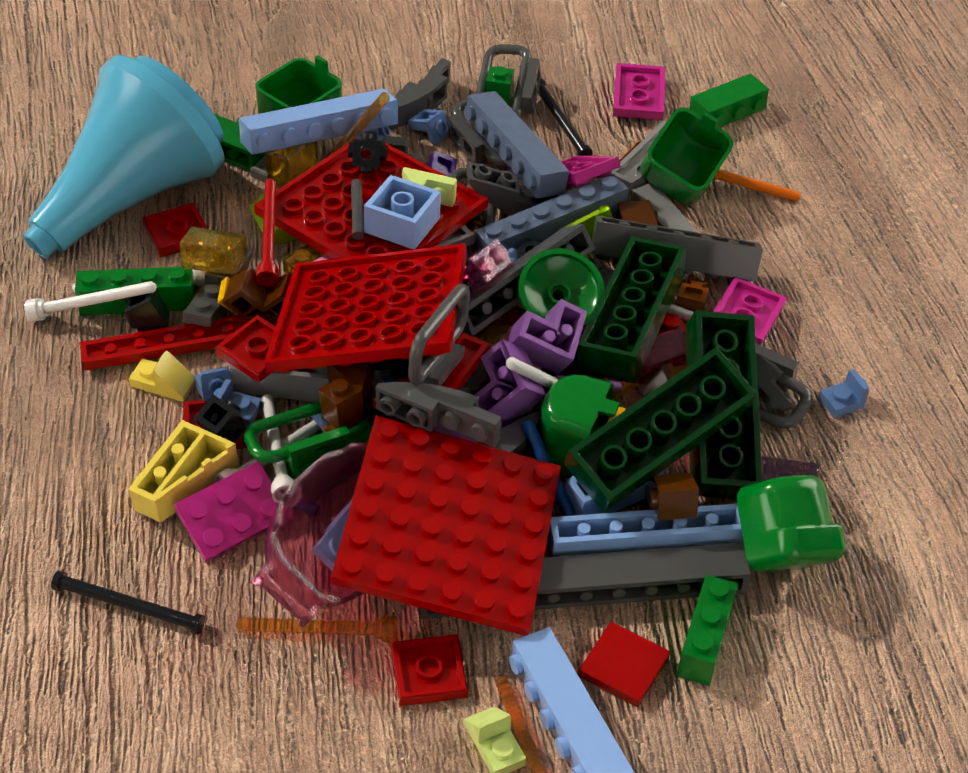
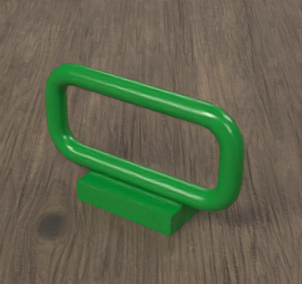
M320 401L258 420L246 428L243 438L250 454L257 461L271 464L288 459L290 470L296 476L353 457L351 438L362 434L368 428L370 420L368 414H366V419L348 429L346 426L272 451L262 449L256 438L258 434L320 414Z

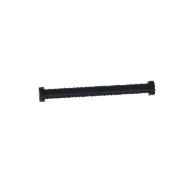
M541 78L538 94L577 150V156H592V149L589 145H585L545 87V81Z
M60 570L52 578L51 588L56 591L68 590L189 628L191 633L197 635L201 633L204 627L205 616L198 613L193 616L68 577L66 572Z

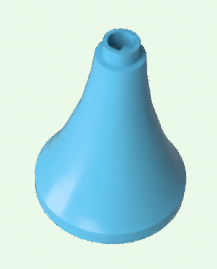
M124 55L112 56L99 69L97 87L87 120L63 171L45 199L28 219L30 228L22 235L24 241L37 254L48 259L55 251L62 253L81 237L113 215L165 190L194 180L210 178L219 170L225 160L220 144L223 141V131L216 116L188 83L160 62L146 56H137L135 59Z

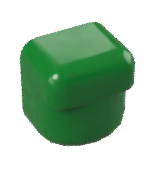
M318 55L315 57V64L303 58L293 59L257 81L255 85L258 114L342 97L341 80L329 72L328 61Z
M678 108L672 113L649 147L640 166L641 175L647 182L685 205L694 204L702 197L733 148L732 137L716 126L718 119L705 112L703 116H700L691 109Z
M573 374L555 382L544 395L540 410L539 435L552 463L561 466L559 475L568 478L573 476L564 465L568 450L604 426L609 417H615L620 402L613 401L614 384L612 382L586 375Z
M813 475L784 476L747 485L738 491L737 506L745 554L749 566L754 571L764 573L800 570L831 563L843 556L846 546L843 526L840 523H833L827 488L820 478Z

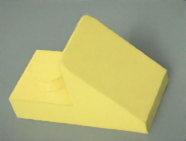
M168 351L163 353L158 362L142 358L128 378L130 387L182 402L185 401L195 385L194 375Z

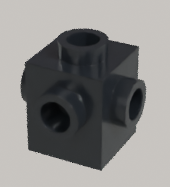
M362 131L361 134L354 138L353 142L350 141L348 158H352V166L359 167V170L363 172H375V168L379 169L383 161L387 162L388 145H385V136H378L377 132ZM364 149L369 150L371 156H362V151Z
M214 394L194 417L202 429L231 442L240 438L244 427L247 425L240 415L242 410L230 400L224 402Z

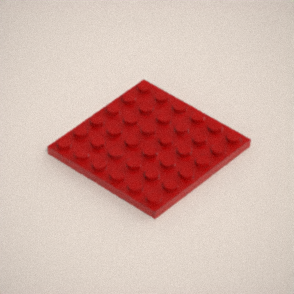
M348 143L276 190L275 226L331 259L413 250L364 233V237L361 240L353 239L351 181L353 179H360L362 181L364 229V205L390 175L402 178L404 167L443 176L446 175L385 143V145H388L387 162L383 161L379 169L375 168V172H363L359 170V167L352 166V158H348ZM364 149L362 156H371L369 150ZM457 182L454 206L450 207L440 204V219L416 249L430 248L438 245L488 207L489 198ZM264 199L254 205V213L261 218L264 217Z
M465 243L296 263L264 361L267 373H285L291 370L306 368L319 369L334 365L348 366L352 363L362 362L377 363L383 360L398 358L409 359L410 349L418 331L453 288L463 283L467 258ZM457 305L429 338L422 356H440L445 353H451L458 313Z
M376 415L329 584L523 636L528 635L533 620L561 466L443 433L430 432L421 427H415Z

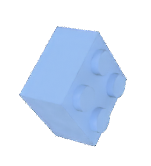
M390 175L364 205V233L410 249H416L440 219L441 191Z

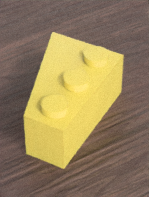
M182 420L128 488L134 510L160 523L176 512L173 507L175 503L214 484L215 475L224 469H232L240 465L236 444Z

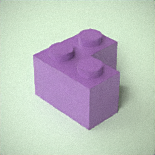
M560 299L546 314L545 319L526 311L512 326L508 342L523 347L531 363L559 375L574 360L587 311L563 299Z
M504 339L480 357L491 382L474 395L479 397V408L502 417L501 428L519 419L543 400L546 394L541 384L506 367V360L510 357H514L531 366L532 364L523 347Z

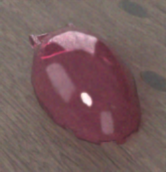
M350 443L342 449L333 450L322 455L292 482L269 522L264 545L266 564L251 582L255 586L260 585L298 619L297 624L301 628H304L312 620L319 609H330L366 594L329 584L332 570L311 550L325 534L324 531L353 499L368 443Z

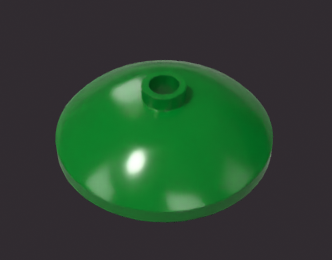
M563 248L548 249L533 256L524 266L518 281V295L525 312L529 311L545 319L546 314L558 303V300L553 297L554 294H558L563 300L587 311L583 327L588 325L605 290L602 276L597 267L582 254Z

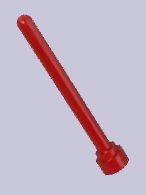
M273 179L265 181L262 262L256 267V282L265 287L274 286L279 281V268L274 263L276 182Z

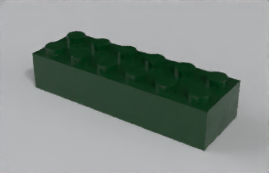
M631 236L578 343L579 372L633 384L636 383L685 274L686 247Z
M695 310L686 324L687 367L715 347H718L758 394L755 316ZM758 395L747 411L689 452L690 473H692L698 486L699 496L737 499L738 491L742 487L762 481Z
M715 347L569 449L564 465L601 511L605 513L648 482L652 476L658 475L747 411L758 394L719 348Z

